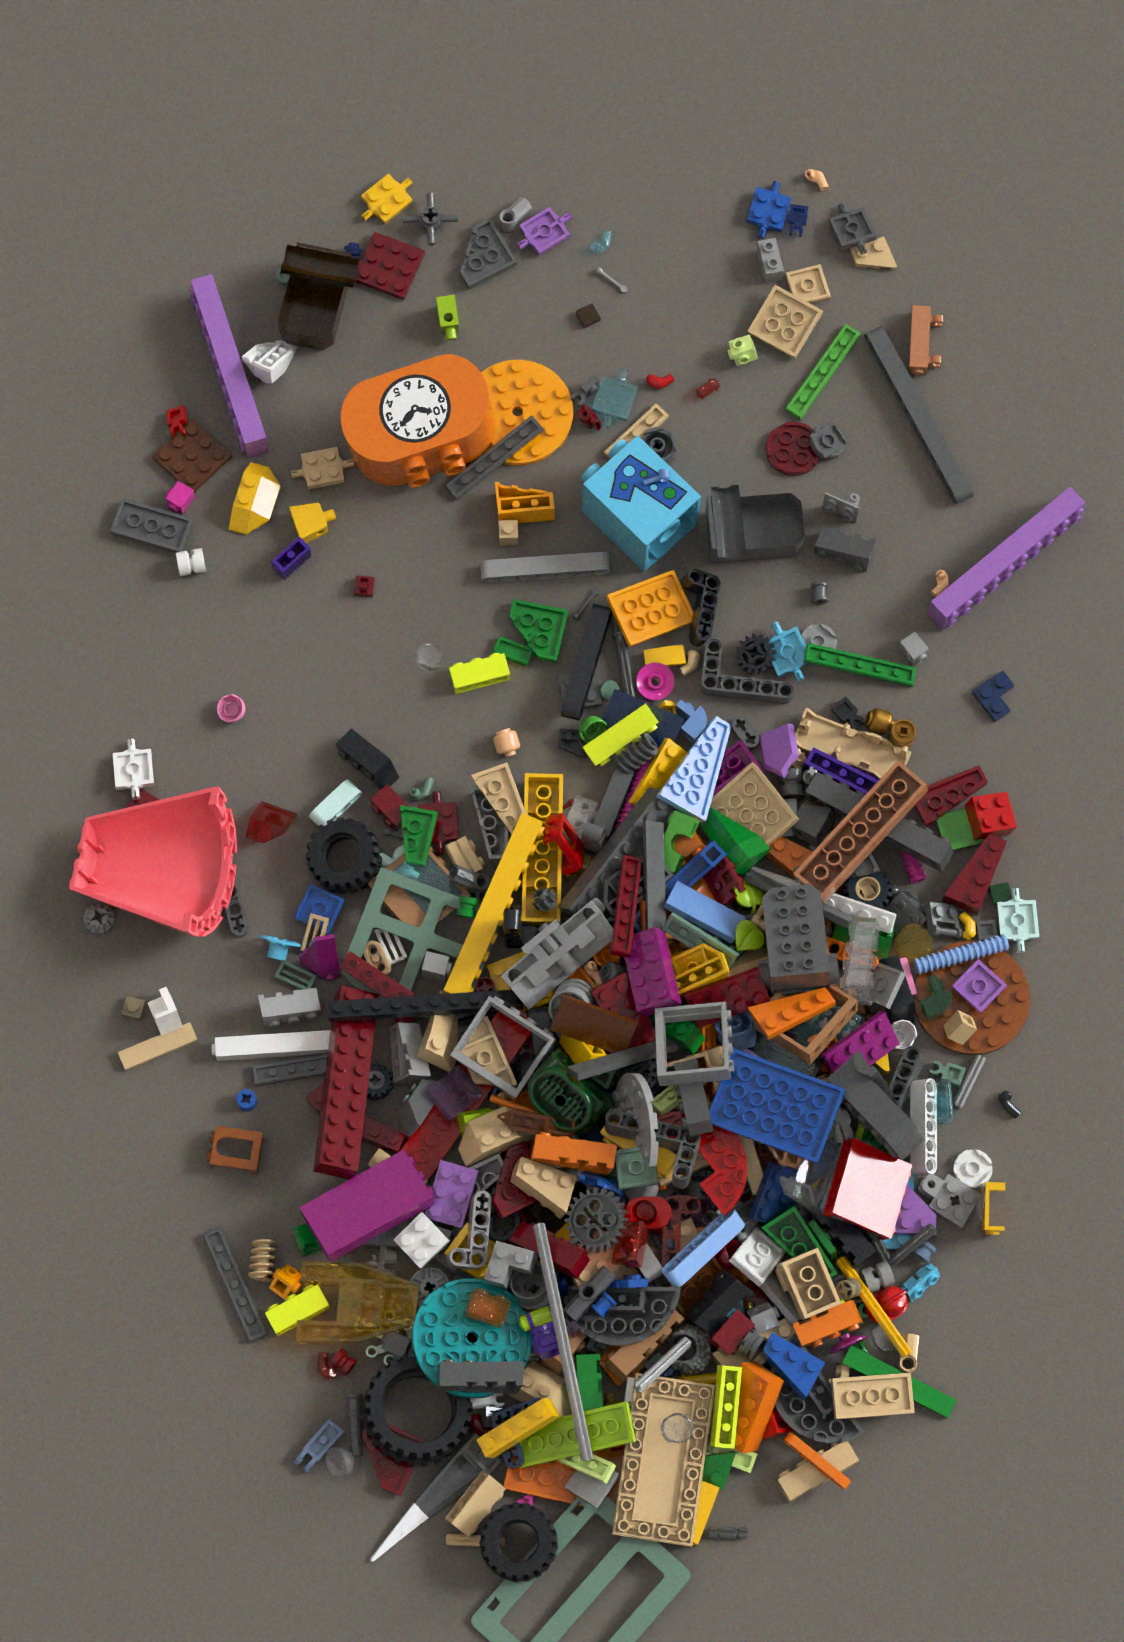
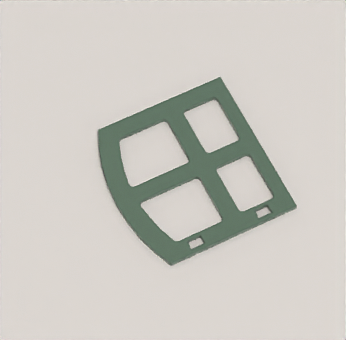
M381 867L348 953L351 951L361 958L373 928H379L412 941L414 946L399 984L411 991L427 949L431 948L458 958L463 945L436 935L434 930L444 906H450L455 909L461 908L459 903L460 897ZM390 885L398 886L431 900L421 927H415L380 912ZM477 905L475 907L474 911L476 912V915L481 905ZM492 944L489 945L487 951L490 952ZM482 961L480 969L483 970L485 962ZM340 970L358 989L376 993L343 970ZM474 979L473 984H472V987H475V988H476V982H477L476 979ZM466 1013L458 1014V1019L463 1018ZM417 1016L430 1019V1016Z

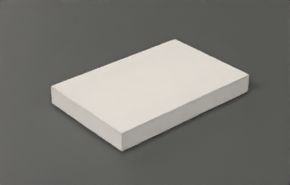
M756 1226L729 1261L760 1287L786 1251Z

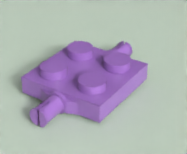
M550 207L546 208L519 225V229L524 234L525 239L516 243L517 247L521 250L530 245L539 256L570 238L564 223L573 219L572 215L568 212L559 217Z

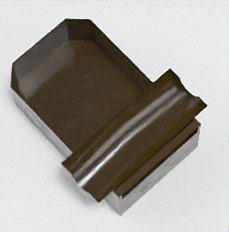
M297 242L296 246L287 244L284 262L281 265V273L288 274L290 277L278 319L279 332L286 343L322 351L334 344L348 287L353 288L357 278L359 259L352 258L351 253L299 242Z

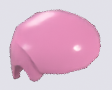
M234 694L222 697L218 701L216 708L220 719L227 723L238 722L243 718L246 711L243 700Z

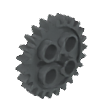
M595 1187L593 1192L591 1189H587V1195L579 1192L580 1199L573 1197L575 1204H569L572 1210L566 1213L570 1215V1218L564 1221L570 1224L565 1230L571 1231L568 1235L569 1238L575 1237L572 1242L573 1244H579L583 1248L586 1247L587 1252H591L593 1249L594 1253H599V1249L602 1252H606V1246L613 1249V1242L620 1243L618 1236H625L621 1231L628 1229L623 1223L629 1221V1219L623 1218V1215L627 1214L628 1211L622 1210L625 1204L622 1202L618 1203L620 1197L615 1196L613 1198L614 1192L610 1191L607 1193V1189L604 1188L600 1192L599 1188ZM598 1201L600 1203V1207L597 1211H595L593 1207L594 1204ZM586 1207L591 1215L598 1217L597 1221L608 1229V1233L605 1232L601 1225L595 1224L596 1220L585 1211ZM612 1215L613 1222L608 1225L607 1218ZM585 1216L586 1222L581 1226L580 1219ZM599 1230V1237L594 1239V1231Z

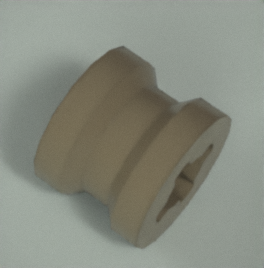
M848 1278L837 1284L836 1292L842 1300H849L859 1296L861 1285L857 1279Z

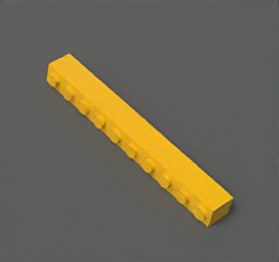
M521 813L444 987V992L451 994L474 991L475 987H472L474 979H479L482 972L480 965L482 961L486 963L490 954L487 949L490 944L494 945L498 934L495 931L497 927H502L503 912L506 908L510 909L513 898H511L513 890L517 891L521 884V880H518L521 872L525 874L529 865L526 862L528 856H533L537 847L534 844L537 837L541 838L545 828L542 827V821Z

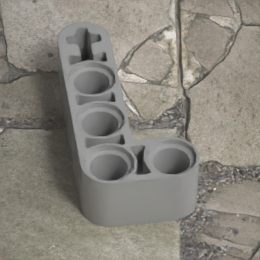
M479 1191L471 1197L466 1249L455 1248L446 1256V1262L452 1268L477 1270L486 1264L492 1201L490 1194L486 1191ZM479 1197H481V1200L485 1201V1203H483L481 1207L480 1201H477ZM476 1216L483 1218V1225H478L475 1222ZM475 1235L481 1237V1245L474 1243L473 1238ZM453 1253L460 1255V1263L453 1261ZM473 1255L480 1258L479 1265H475L472 1262Z

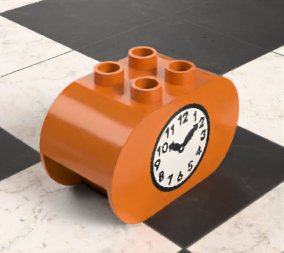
M452 354L435 356L364 380L356 384L348 392L341 409V426L354 463L367 478L387 486H400L408 483L409 487L416 488L427 484L430 481V475L444 471L446 476H452L463 472L466 469V463L476 460L489 447L496 426L489 390L483 375L470 361Z

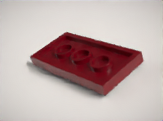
M758 967L684 993L688 1005L726 1002L727 1010H731V1016L748 1011V1007L770 1002ZM721 1018L694 1020V1023L698 1029L720 1021Z
M625 972L590 990L598 1007L638 1021L627 1049L656 1041V1032L649 1017L638 1013L636 1010L631 984Z

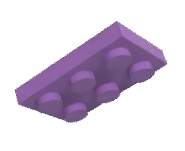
M440 1160L432 1188L435 1194L433 1197L434 1205L426 1209L425 1215L429 1219L463 1228L479 1171Z

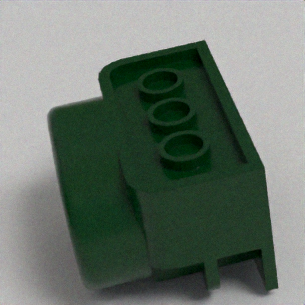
M557 1049L528 1080L529 1099L533 1107L540 1114L554 1117L556 1121L550 1118V1122L558 1130L569 1133L575 1132L574 1134L581 1136L590 1131L615 1103L590 1077L578 1081L568 1074L567 1067L575 1065V1063L560 1049ZM559 1095H562V1096L565 1097V1099H566V1103H565V1104H562V1103L559 1101V1099H558V1096H559ZM571 1117L573 1118L571 1122H576V1127H571L569 1122Z

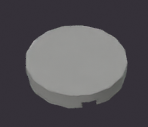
M824 624L809 625L801 634L805 644L811 643L836 649V635L830 627Z

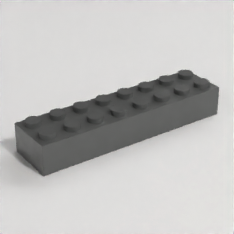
M817 772L805 791L808 800L817 806L832 808L834 815L844 819L865 794L858 790L856 792L850 790V787L841 781L839 783L833 781V777L823 772V774ZM902 818L882 840L941 873L954 854L950 840L943 836L937 837L933 835L934 832L927 827L920 828L916 826L917 823L910 818H906V820Z
M648 788L558 905L569 918L594 898H598L603 903L604 881L620 870L623 855L644 860L643 822L645 820L663 822L664 831L666 832L670 814H673L675 810L681 812L656 797L660 789ZM606 909L602 912L605 918L609 914Z

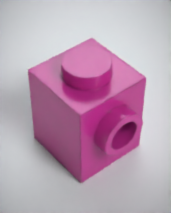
M177 481L175 486L170 488L165 495L167 507L174 513L184 514L195 498L194 490Z

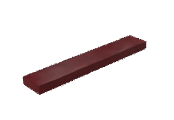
M623 855L621 859L610 954L629 958L631 955L642 859Z

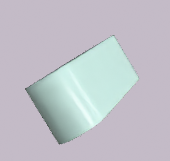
M346 779L310 813L309 818L318 826L321 824L326 826V821L330 819L335 821L337 817H340L357 801L362 792L349 779Z

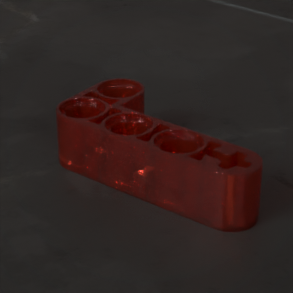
M672 1195L665 1199L666 1201L672 1198L677 1200L678 1207L672 1210L671 1218L675 1219L678 1225L675 1230H669L666 1225L663 1227L662 1267L665 1266V1262H669V1256L665 1257V1252H677V1254L680 1252L681 1214H695L701 1209L699 1198L695 1196ZM690 1199H694L698 1203V1208L694 1211H690L687 1208V1202ZM668 1239L676 1240L677 1247L674 1250L666 1248L665 1244Z

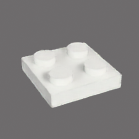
M423 1212L394 1239L398 1246L421 1269L450 1241Z

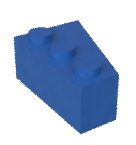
M775 1333L769 1336L760 1352V1355L781 1375L802 1401L809 1394L825 1364L824 1361Z

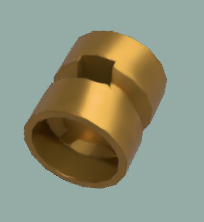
M906 719L896 721L892 726L889 741L893 745L901 748L907 746L909 749L913 745L916 735L915 725Z

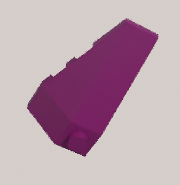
M742 739L724 752L713 796L752 762L766 775Z
M334 934L314 937L309 943V948H305L303 950L304 953L298 955L300 965L317 975L321 980L335 981L338 977H341Z

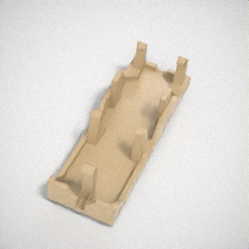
M805 708L799 727L795 732L798 749L810 753L814 747L877 780H880L897 760L907 766L912 753L908 751L907 746L898 747L887 739L882 738V736L867 731H857L850 728L848 723H845V725L816 715L808 708Z

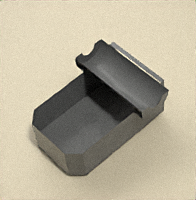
M731 485L728 488L711 487L712 496H707L705 508L711 563L792 557L802 549L805 539L801 500L792 493L740 497L739 485Z
M810 884L770 888L762 897L768 960H758L759 971L766 990H771V995L776 993L812 991L824 987L830 989V985L839 984L836 953L828 954L821 892Z
M860 1051L854 1053L827 1078L831 1084L846 1089L841 1103L848 1108L855 1118L859 1119L865 1129L870 1131L881 1145H884L893 1158L897 1156L902 1161L925 1140L916 1125L891 1100L894 1097L893 1092L879 1071L873 1065L869 1067Z

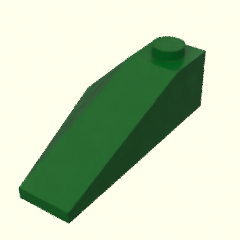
M711 807L709 808L706 821L703 823L699 822V825L710 840H714L727 854L725 857H728L729 861L733 862L736 867L735 871L741 875H744L771 850L758 834Z

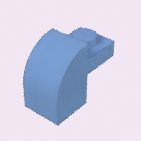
M680 700L676 704V712L687 720L681 727L680 734L694 745L706 728L707 715L701 706L694 711V707L689 702Z

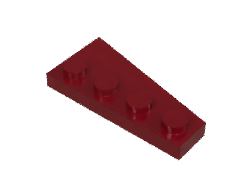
M978 765L927 786L928 791L914 805L925 827L931 825L987 785V779Z

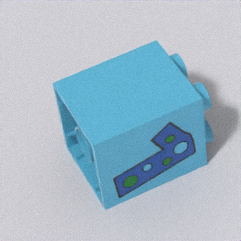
M637 435L629 443L624 439L618 441L609 451L608 456L611 459L605 465L600 467L595 463L584 472L581 477L584 483L580 494L582 495V512L645 573L698 525L701 496ZM660 469H668V482L658 481L644 485V480L659 476Z

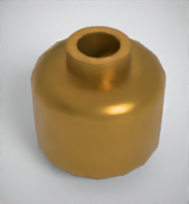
M880 708L870 710L865 719V725H867L868 730L880 735H885L889 730L891 731L895 723L891 712Z

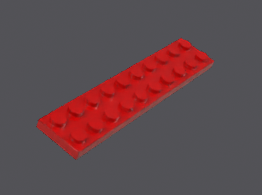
M518 1010L521 1012L520 1016L527 1019L529 1017L521 1010ZM498 1011L490 1023L507 1062L510 1064L531 1032ZM462 1064L441 1092L421 1126L401 1149L407 1155L410 1154L415 1161L414 1167L416 1171L420 1170L427 1181L439 1166L440 1160L444 1159L461 1134L456 1113L477 1110L494 1087V1085L474 1084L467 1067Z

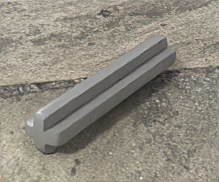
M978 1054L975 1056L953 1101L955 1107H963L986 1060L985 1057Z

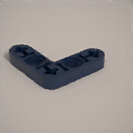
M533 1398L497 1412L492 1418L493 1427L496 1428L501 1425L498 1423L501 1417L512 1418L516 1415V1411L519 1408L525 1410L542 1398ZM520 1442L509 1448L513 1449L516 1447V1450H512L514 1456L519 1458L516 1460V1464L510 1460L513 1458L512 1452H507L506 1450L502 1453L506 1465L510 1468H520L524 1464L525 1458Z

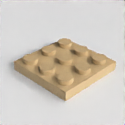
M774 285L747 333L796 359L822 316L823 310Z

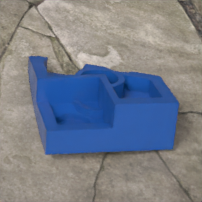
M587 1171L580 1173L579 1180L582 1184L601 1188V1190L602 1188L607 1189V1193L610 1191L614 1192L613 1197L618 1196L623 1199L625 1190H619L617 1180Z

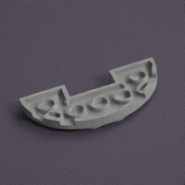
M626 1073L620 1078L616 1090L612 1092V1101L616 1104L618 1111L630 1113L636 1119L639 1126V1134L635 1139L636 1146L639 1147L642 1157L646 1160L648 1166H656L658 1141H656L654 1129H658L656 1112L653 1113L651 1104L654 1102L647 1081L641 1074Z

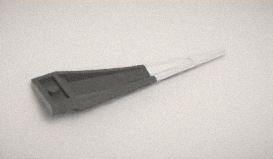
M473 1432L460 1447L458 1446L372 1555L370 1561H375L417 1526L464 1493L481 1471L490 1474L502 1460L498 1456L495 1458L485 1457L476 1440L480 1437Z

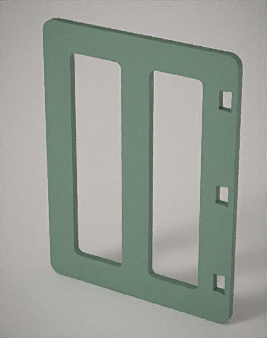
M606 1496L599 1507L595 1508L577 1497L553 1524L558 1537L556 1557L594 1514H598L613 1527L616 1504ZM581 1503L584 1509L576 1517L571 1512ZM621 1536L616 1545L530 1642H558L633 1555L640 1552L664 1573V1578L608 1641L636 1642L690 1580V1571L660 1543ZM538 1542L521 1561H525L533 1556ZM537 1578L527 1582L504 1580L472 1616V1625L490 1642H520L501 1625L500 1621ZM497 1598L501 1603L492 1612L487 1607Z

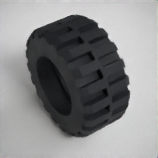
M337 817V821L330 819L326 821V826L321 824L317 827L319 829L317 834L313 832L310 836L312 841L308 842L306 846L309 850L306 853L308 869L322 886L332 892L338 891L340 894H346V891L350 893L357 892V888L363 890L366 888L365 884L373 879V875L375 873L378 874L380 871L378 865L382 864V857L380 856L382 849L378 843L379 841L373 832L360 821L357 822L349 817L347 820L343 817ZM351 839L356 841L361 848L357 864L344 872L332 870L328 865L330 849L341 840Z
M519 1502L510 1505L505 1504L500 1509L493 1511L492 1515L484 1522L485 1525L481 1529L479 1541L481 1554L487 1566L501 1578L512 1582H527L541 1576L544 1571L549 1569L552 1561H554L558 1548L557 1533L549 1517L539 1508L531 1504ZM515 1523H523L530 1526L538 1538V1546L533 1556L521 1562L508 1559L500 1548L501 1534L508 1526Z

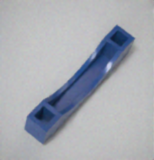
M710 840L665 883L666 901L677 881L691 887L727 855L714 840ZM640 908L636 911L634 927L638 932L642 931Z

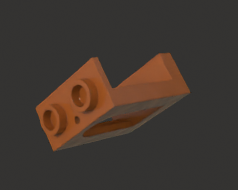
M216 1126L215 1131L211 1132L210 1143H213L212 1150L208 1151L207 1162H210L211 1168L218 1166L246 1170L250 1174L258 1175L264 1139L263 1132ZM222 1138L253 1141L250 1160L220 1155L217 1152L218 1141Z

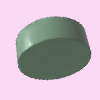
M280 267L276 272V279L279 284L287 286L290 275L281 273Z
M613 680L603 681L599 688L601 695L609 700L614 689L619 690L618 684Z

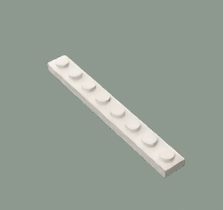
M754 866L751 868V870L786 886L800 885L796 880ZM835 893L825 902V904L855 917L854 922L889 934L893 930L897 915L895 913Z

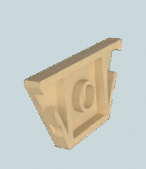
M485 1016L461 1053L515 1087L517 1086L515 1077L488 1016ZM467 1068L474 1084L493 1085Z

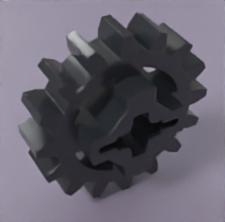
M752 633V638L746 635L745 642L739 641L742 646L736 647L739 653L735 654V657L740 659L737 661V664L739 666L743 665L741 669L743 671L748 669V673L751 675L753 671L759 675L760 670L766 673L767 666L773 667L770 662L776 661L773 655L777 654V651L772 649L775 647L774 643H769L770 639L768 637L764 639L763 634L757 637L755 633ZM763 645H765V646L767 647L768 653L764 652V650H763V649H764V646H763ZM758 651L761 655L753 656L751 653H757ZM744 655L748 656L749 658L748 664L745 661Z

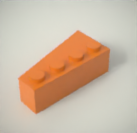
M756 1361L740 1363L742 1374L735 1449L741 1453L758 1451L784 1381Z

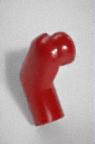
M649 374L646 377V382L650 387L661 390L673 383L674 378L671 374L663 378Z

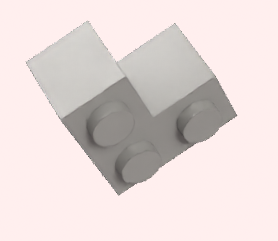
M496 1241L484 1279L488 1284L507 1289L513 1270L532 1275L538 1256L534 1251Z

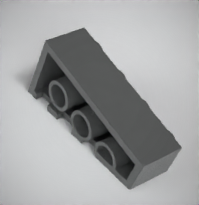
M446 1359L437 1366L438 1391L517 1394L523 1386V1361L474 1362L466 1360L455 1362L454 1360Z

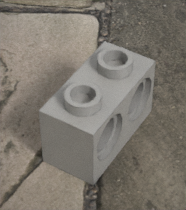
M776 238L758 241L756 251L764 283L783 280L784 269Z

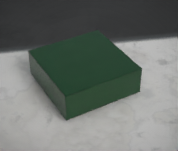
M1008 882L989 886L993 906L997 902L1012 900Z

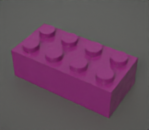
M652 927L633 934L631 955L629 958H624L637 1012L648 1017L655 1014V1008L681 1005L665 932L657 927Z

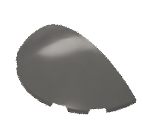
M563 1286L565 1307L579 1293L576 1286ZM641 1287V1289H606L605 1292L617 1304L613 1305L605 1313L604 1318L590 1307L577 1322L573 1318L572 1320L583 1334H586L596 1342L610 1346L633 1345L642 1342L663 1328L676 1309L681 1288ZM589 1290L586 1297H591L594 1290Z
M796 1334L792 1335L787 1340L790 1343L808 1352L807 1349L801 1345L799 1338ZM771 1367V1372L780 1377L782 1380H784L781 1377V1375ZM819 1373L809 1394L803 1401L791 1386L789 1387L786 1381H783L775 1408L784 1422L799 1435H803L812 1441L828 1444L850 1441L864 1434L855 1418H834L832 1389L821 1373Z

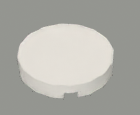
M965 1150L958 1155L954 1162V1176L972 1189L979 1188L982 1183L988 1182L992 1175L991 1160L987 1154L980 1150Z

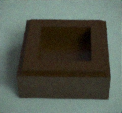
M593 303L576 310V315L584 328L601 321Z

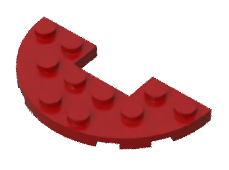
M673 1111L658 1117L657 1120L684 1127L682 1118L686 1116L685 1113L681 1114L680 1111ZM713 1126L712 1132L700 1134L699 1153L714 1171L712 1175L700 1183V1186L722 1215L725 1216L737 1204L745 1188L747 1160L743 1145L738 1136Z

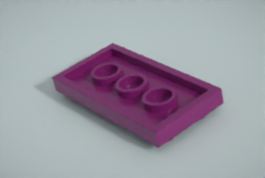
M879 1011L821 1055L830 1073L833 1074L857 1051L863 1054V1058L870 1067L900 1043L885 1012Z

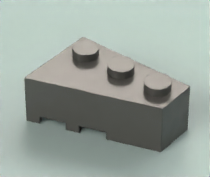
M822 526L813 553L823 559H832L839 565L846 564L856 571L866 572L874 554L877 539L871 538L870 541L860 539L861 535L858 534L851 537L844 535V531Z

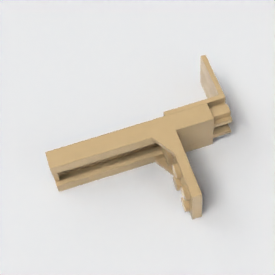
M718 1046L667 1062V1068L674 1066V1063L703 1056L706 1058L708 1068L722 1067L723 1047ZM713 1081L716 1092L721 1081ZM737 1135L745 1151L747 1178L752 1194L755 1195L761 1183L764 1169L755 1141Z

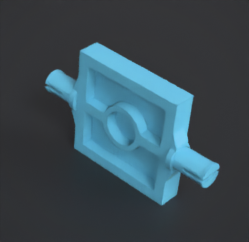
M779 622L771 624L775 635L770 639L769 643L773 642L775 647L772 649L777 651V654L773 655L776 661L771 662L778 677L794 673L797 682L801 681L800 678L804 680L805 678L800 669L808 664L803 662L806 644L798 627L782 631Z

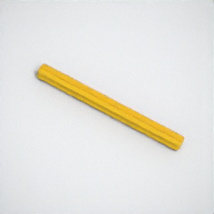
M845 1256L839 1258L836 1264L847 1279L855 1278L859 1281L861 1285L859 1297L903 1358L907 1357L912 1352L908 1344Z

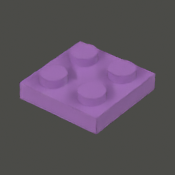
M978 959L955 982L952 989L981 1014L1007 987V984Z

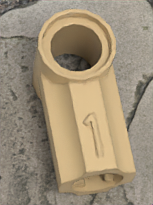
M902 1333L903 1339L912 1352L904 1358L900 1355L898 1369L904 1373L912 1374L917 1367L919 1335ZM909 1360L912 1362L913 1367L906 1369L903 1367L902 1362Z

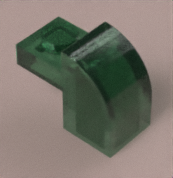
M937 975L930 976L927 981L933 996L922 999L920 1003L927 1022L942 1017L948 1011L952 1000L951 989L943 992L945 990L944 984L941 979L938 980Z

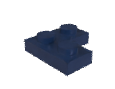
M1001 671L973 690L972 694L994 723L1010 713L1011 710L1000 696L1014 688V684L1006 673Z

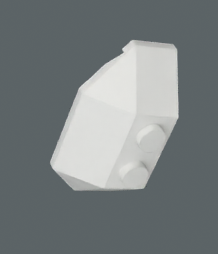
M277 340L275 343L257 344L244 354L241 360L255 377L260 378L265 383L272 384L285 373L297 347L282 340Z

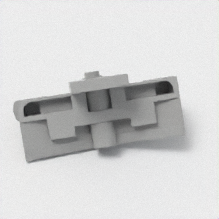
M598 898L591 900L563 924L557 919L549 925L547 922L537 929L540 933L521 948L526 955L501 975L505 983L510 986L528 1009L612 941L613 927L604 917L602 912L605 910V907Z

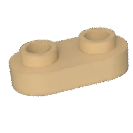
M368 941L363 952L366 961L378 970H380L381 965H384L385 969L381 972L388 976L392 967L383 946L377 941ZM373 948L377 949L375 954L372 953Z

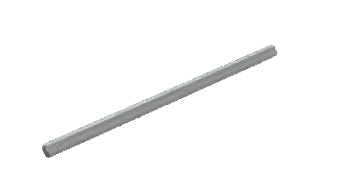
M537 1223L533 1228L581 1460L589 1461L593 1459L546 1227L544 1223Z

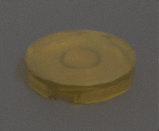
M907 925L895 937L896 953L900 958L906 957L908 962L913 963L914 958L920 959V956L925 957L931 954L933 938L923 926Z

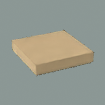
M821 264L785 273L791 294L810 304L831 299Z

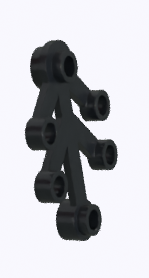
M710 1168L700 1169L692 1173V1175L702 1176L704 1179H707V1173L711 1171L713 1174L714 1171ZM691 1176L680 1215L685 1219L692 1218L694 1212L691 1208L695 1197L703 1211L702 1221L705 1225H709L711 1223L710 1217L714 1215L716 1218L719 1214L711 1210L702 1194L705 1191L701 1188L700 1183L695 1182ZM674 1187V1191L671 1193L672 1201L677 1203L683 1201L684 1194L681 1192L682 1189ZM679 1193L680 1197L676 1200L675 1195ZM688 1209L689 1214L685 1216L684 1212Z

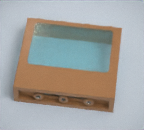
M431 846L426 867L406 864L405 853H403L385 868L457 897H471V892L465 887L450 881L448 877L449 871L445 867L446 863L440 856L436 857L432 853L433 849ZM377 876L368 882V889L370 891L373 889ZM390 885L383 905L395 919L415 927H421L431 900L398 886ZM444 906L438 923L453 912L455 908Z

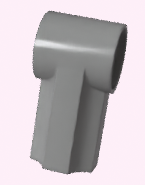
M520 197L512 206L500 213L499 226L502 231H513L516 224L532 210V206L526 198Z

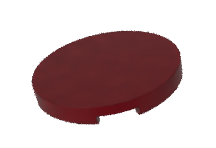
M786 422L770 433L766 442V456L775 470L789 476H800L815 468L820 457L812 451L809 443V437L812 432L810 426L800 422Z

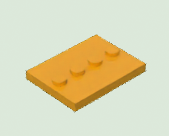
M674 570L606 596L628 647L690 625L692 622L693 610Z

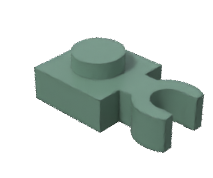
M933 1061V1066L939 1069L936 1071L930 1069L929 1075L932 1077L942 1076L941 1082L960 1088L966 1068L947 1062L945 1067L942 1066L941 1062Z

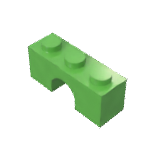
M676 810L673 814H670L667 821L668 828L666 832L664 831V862L673 873H677L680 870L685 856L677 853L674 844L676 839L680 836L693 838L700 821Z

